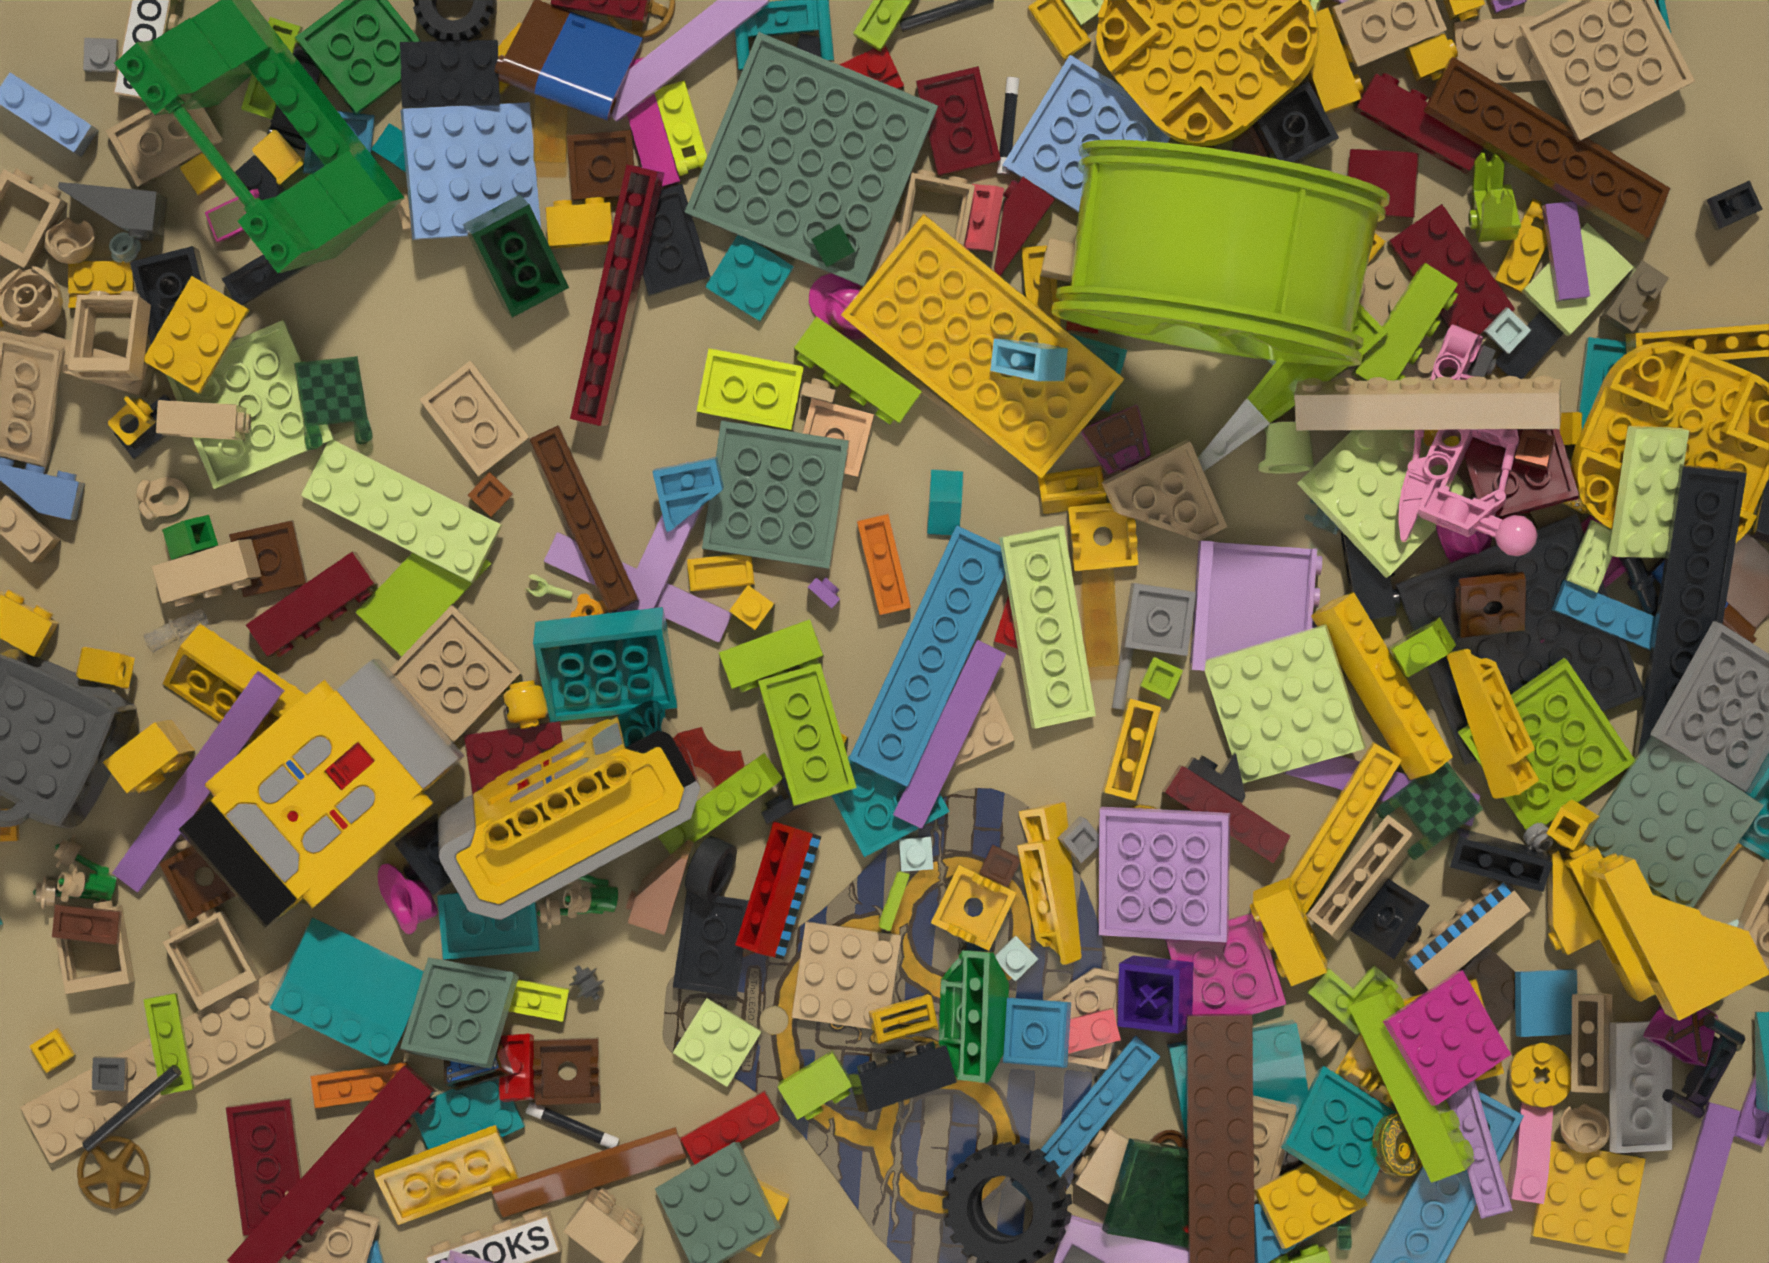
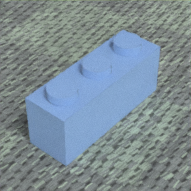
M11 72L0 86V105L80 157H82L99 131Z

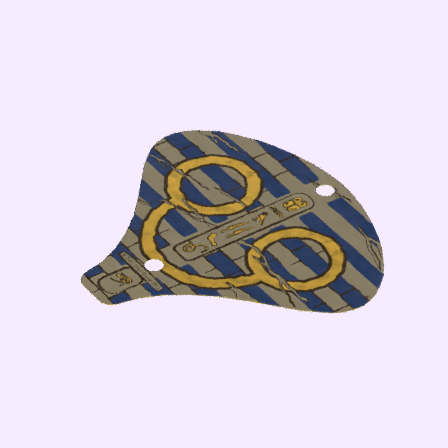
M992 788L960 790L944 797L943 800L950 812L924 825L922 829L918 828L902 837L931 836L934 869L902 871L910 874L891 931L880 928L878 923L896 873L901 871L899 839L890 843L827 906L807 920L809 922L901 935L891 1005L929 994L932 996L938 1027L878 1044L875 1042L874 1036L876 1035L872 1029L792 1018L805 923L792 931L784 960L758 953L743 957L737 997L673 988L674 976L666 987L662 1034L665 1045L672 1053L707 997L762 1031L734 1075V1078L743 1082L757 1094L764 1090L766 1091L774 1107L804 1136L828 1167L875 1235L902 1263H976L977 1257L971 1256L967 1258L961 1253L964 1246L960 1242L953 1243L950 1235L954 1234L952 1226L945 1227L943 1217L948 1215V1209L942 1208V1200L948 1196L945 1186L947 1181L954 1177V1169L971 1154L992 1144L997 1145L1001 1142L1011 1141L1013 1145L1021 1142L1029 1144L1032 1151L1041 1149L1106 1071V1069L1068 1062L1066 1068L1003 1063L1002 1056L988 1083L957 1080V1083L871 1112L858 1111L851 1087L848 1089L851 1093L837 1103H834L832 1099L821 1105L823 1111L809 1120H806L804 1116L797 1120L777 1087L779 1082L832 1050L847 1074L858 1071L857 1065L873 1060L876 1061V1064L887 1061L886 1056L889 1054L905 1051L907 1055L916 1052L915 1046L925 1042L934 1041L935 1045H939L941 979L951 965L959 958L958 956L962 950L993 952L996 955L1016 935L1032 951L1038 960L1018 980L1014 981L1002 968L1009 982V998L1046 1000L1094 967L1109 970L1102 935H1099V924L1084 882L1073 862L1082 955L1080 960L1063 965L1060 963V956L1051 947H1043L1036 941L1021 863H1019L1008 886L1009 889L1016 891L1017 894L989 951L969 943L958 936H954L931 923L958 864L979 873L992 844L1019 857L1017 845L1028 843L1018 811L1030 808L1013 796ZM970 898L965 902L964 910L969 916H978L983 911V903L978 898ZM926 1004L891 1014L889 1018L926 1008ZM769 1006L781 1007L788 1015V1025L779 1034H769L760 1025L761 1013ZM928 1015L890 1026L888 1031H883V1033L929 1020ZM1115 1042L1112 1044L1108 1067L1113 1061ZM1089 1143L1061 1175V1177H1066L1069 1185L1075 1176L1073 1170L1081 1157H1084ZM1007 1176L992 1178L986 1183L982 1193V1208L986 1219L995 1229L1004 1234L1015 1236L1025 1232L1030 1227L1033 1219L1032 1202L1011 1185L1014 1179ZM1067 1185L1066 1187H1064L1065 1192H1066V1190L1068 1189L1069 1185Z

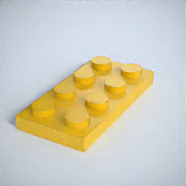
M496 1125L374 1170L375 1179L398 1225L492 1191L493 1186L519 1178L515 1165Z

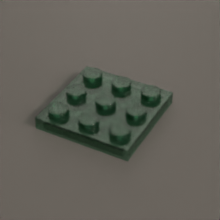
M1129 1138L1101 1230L1111 1235L1188 1248V1233L1183 1230L1188 1225L1187 1148Z

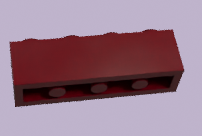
M1383 73L1382 76L1375 74L1364 91L1361 100L1355 107L1354 112L1464 174L1468 173L1483 147L1423 112L1428 99L1426 95L1415 89H1411L1408 92L1398 86L1400 81L1389 74Z
M352 551L246 624V627L267 657H272L276 654L278 658H281L295 648L292 644L301 636L307 640L321 630L319 624L324 620L330 618L333 622L348 611L345 607L355 599L358 603H361L374 593L372 587L378 583L357 552Z
M1179 764L1162 790L1192 811L1230 813V836L1272 863L1275 862L1291 837L1183 765Z

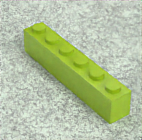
M1391 984L1357 998L1349 1005V1008L1432 1183L1465 1171L1475 1161L1473 1158L1474 1152L1470 1142L1464 1139L1459 1128V1118L1455 1111L1450 1109L1447 1100L1445 1099L1438 1105L1431 1106L1383 1023L1385 1019L1405 1006L1403 998L1398 992H1395Z

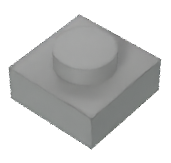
M84 38L83 70L85 72L117 73L118 68L114 62L118 60L119 40Z
M1081 816L1058 837L1059 841L1073 858L1080 863L1099 847V834L1087 819Z

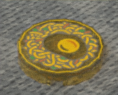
M1393 1113L1380 1119L1375 1127L1372 1140L1373 1148H1377L1378 1156L1375 1158L1378 1165L1386 1174L1393 1178L1415 1175L1420 1171L1423 1164L1399 1113Z

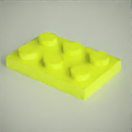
M708 348L696 412L792 431L804 367Z

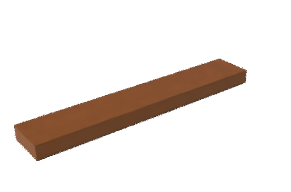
M674 1127L493 1186L492 1194L503 1218L686 1158V1153L677 1129Z

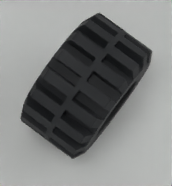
M413 0L415 5L413 9L418 21L425 31L437 41H470L474 38L478 40L482 37L481 33L485 29L487 31L492 26L490 22L496 16L495 5H497V0H474L470 12L458 20L444 19L437 11V0Z

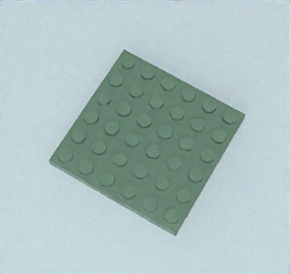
M758 32L685 213L864 286L935 117L938 105ZM840 223L855 253L827 268L811 239Z

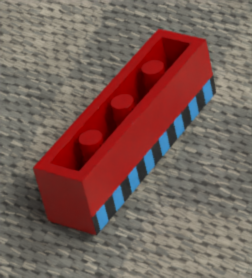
M773 822L735 944L736 946L758 954L784 960L822 836Z

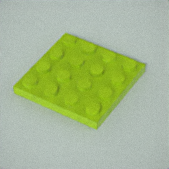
M1565 658L1511 694L1535 748L1533 752L1525 757L1539 779L1538 782L1521 794L1503 797L1525 830L1537 823L1548 824L1555 819L1560 808L1571 799L1576 802L1581 801L1630 767L1634 762V757ZM1468 724L1458 731V734L1482 767Z

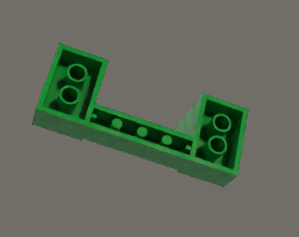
M220 0L158 38L135 43L114 62L155 116L168 113L174 115L245 206L246 214L237 222L277 273L336 258L405 199L251 0ZM252 73L324 164L323 168L310 174L278 196L264 200L254 198L187 112V110L217 106L248 79Z

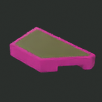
M258 189L250 190L255 199L259 197ZM238 197L205 212L216 242H223L244 232V229L237 220L246 214L245 206Z

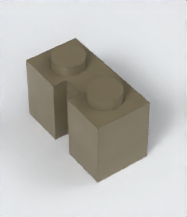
M1643 260L1634 264V268L1628 273L1600 315L1602 319L1625 334L1634 332L1648 311L1641 306L1643 302L1655 300L1669 277Z

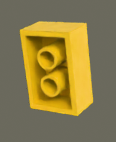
M172 720L157 721L108 757L103 763L126 793L137 791L140 794L143 791H152L166 780L163 775L167 772L178 771L191 761L188 755L195 751V749Z

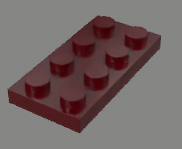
M1443 204L1388 241L1412 277L1415 276L1420 266L1426 263L1458 283L1454 289V292L1458 294L1455 301L1448 310L1442 308L1438 314L1448 329L1453 324L1480 335L1505 308H1509L1512 312L1515 310Z
M291 1098L226 1107L243 1236L250 1235L284 1198L286 1191H290L302 1178Z

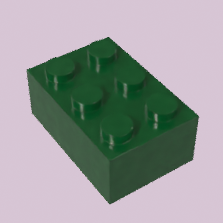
M521 195L462 224L502 307L512 318L569 288L530 204Z

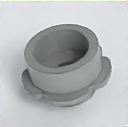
M1534 824L1524 833L1523 839L1528 845L1526 847L1528 850H1536L1541 853L1552 846L1553 838L1546 834L1549 828L1545 824Z

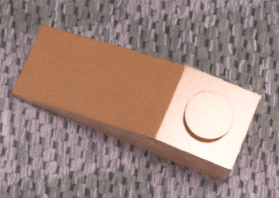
M687 840L643 878L638 892L631 890L626 909L631 910L628 920L629 924L665 935L694 844L693 841Z

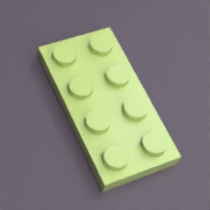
M1628 426L1609 548L1610 555L1615 557L1665 558L1674 508L1675 491L1679 477L1680 464L1684 465L1689 430L1670 427Z

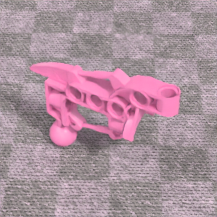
M1452 324L1446 333L1441 350L1434 362L1431 380L1444 377L1440 373L1447 367L1457 370V373L1450 377L1453 380H1467L1470 377H1474L1467 375V372L1480 350L1483 337ZM1517 429L1438 430L1427 456L1419 458L1424 430H1415L1413 459L1408 464L1399 502L1401 541H1407L1418 518L1417 515H1419L1422 519L1466 537L1472 536L1476 531L1495 537L1499 548L1508 555L1521 556L1531 551L1536 544L1537 531L1530 520L1524 516L1517 515L1507 517L1504 520L1494 516L1506 503V494L1504 492L1506 482L1512 468L1515 451L1519 445ZM1450 436H1456L1461 440L1458 445L1453 447L1445 445L1444 441ZM1475 437L1487 443L1506 448L1498 490L1481 499L1473 498L1471 500L1451 492L1449 487L1472 438ZM1435 465L1447 467V471L1443 475L1437 476L1430 472Z

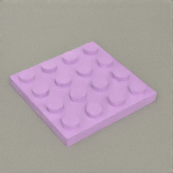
M1101 807L1099 819V935L1227 942L1229 939L1230 813Z

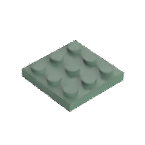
M428 957L400 1049L405 1053L492 1068L519 976L514 972Z
M739 1142L731 1143L655 1188L690 1263H722L781 1229Z

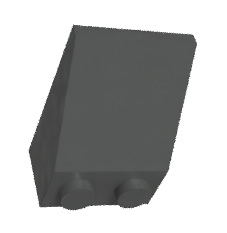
M59 182L58 189L115 225L128 231L129 236L135 237V240L153 242L154 236L164 237L168 198L158 192Z

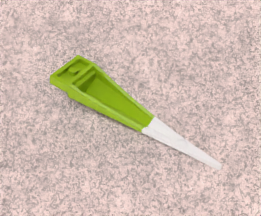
M1359 303L1352 333L1364 339L1363 347L1356 349L1363 354L1362 358H1364L1388 333ZM1279 358L1198 457L1203 471L1295 407L1294 394L1298 381L1308 378L1331 381L1350 367L1287 363L1282 358Z

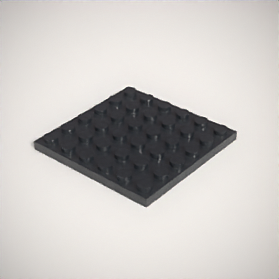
M1577 514L1536 529V544L1531 551L1524 555H1508L1496 544L1482 550L1479 554L1473 553L1394 584L1398 590L1399 598L1412 632L1440 617L1456 644L1451 652L1469 649L1472 655L1480 659L1488 658L1495 661L1510 695L1565 658L1602 712L1644 696V689L1625 639L1610 635L1590 625L1552 611L1561 584L1567 577L1584 537V531ZM1524 572L1526 578L1525 631L1461 638L1458 631V613L1455 604V598H1457L1455 587H1459V579ZM1602 581L1597 593L1608 597ZM1491 601L1484 607V612L1491 615L1496 614L1501 610L1502 604L1498 601ZM1446 655L1426 668L1464 765H1467L1477 760L1458 734V731L1468 725V721Z

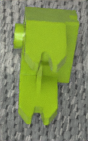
M1481 153L1474 161L1472 183L1473 210H1469L1468 221L1470 230L1475 229L1478 242L1515 240L1521 228L1511 184L1503 185L1505 164L1498 154H1493L1492 160L1487 161L1485 153Z

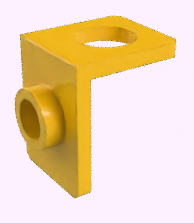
M277 130L269 133L252 149L253 153L276 177L278 185L304 164V160Z
M126 396L124 400L127 404L108 421V425L126 445H131L156 421L150 415L153 410L141 397L136 400L133 397ZM132 414L137 417L139 426L135 432L125 433L121 429L120 422L125 415Z
M84 646L81 648L76 677L128 689L135 658L122 653ZM125 665H126V670H125V674H124V677H123V670H124V667H125Z

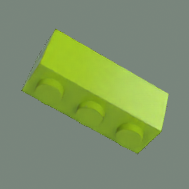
M809 619L721 651L719 655L731 688L739 687L740 692H744L758 687L757 680L763 677H774L788 673L787 669L796 665H800L802 669L819 664L818 657L823 656V652L812 622Z

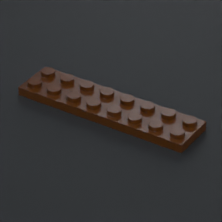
M1453 56L1443 69L1423 111L1493 154H1498L1503 160L1641 243L1649 238L1671 189L1589 138L1577 142L1569 126Z
M1186 1014L1189 1263H1255L1252 1014Z

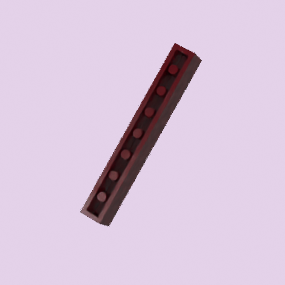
M626 164L570 415L572 420L597 426L609 425L665 175L664 172Z
M404 1065L233 1252L227 1261L229 1263H281L285 1257L290 1261L303 1247L299 1242L307 1233L313 1236L325 1223L321 1219L329 1209L335 1212L346 1200L347 1197L343 1195L344 1192L351 1185L356 1188L368 1176L369 1173L365 1169L373 1161L378 1164L389 1153L391 1149L387 1145L396 1136L400 1140L413 1125L409 1121L417 1112L423 1115L435 1102L431 1097L436 1090L409 1065Z

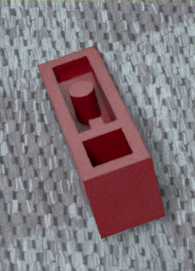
M1024 176L1019 183L1013 179L1003 193L1007 200L1003 206L993 270L999 276L1004 273L1055 200V198Z

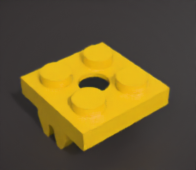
M1111 503L1068 507L1074 571L1139 565L1136 522L1134 518L1115 512ZM1099 527H1107L1112 532V540L1106 546H1100L1094 541L1093 534Z
M958 864L931 923L954 936H958L969 943L989 951L1017 892ZM978 898L981 900L983 911L980 915L972 917L966 914L964 904L968 899Z

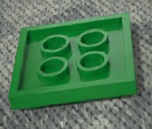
M344 0L295 37V42L356 116L401 82L400 42H421L388 0Z

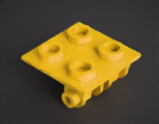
M1360 1032L1334 1073L1389 1107L1394 1102Z

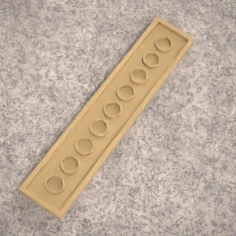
M289 963L182 1020L194 1086L306 1027V1025L270 1009L268 1005ZM150 1037L114 1056L128 1057L127 1090H92L91 1068L20 1107L50 1164L83 1147L82 1142L157 1079ZM185 1091L165 1095L159 1093L125 1123Z

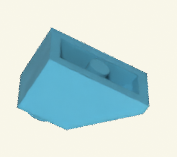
M997 338L993 342L990 371L1034 381H1064L1068 348L1045 343Z

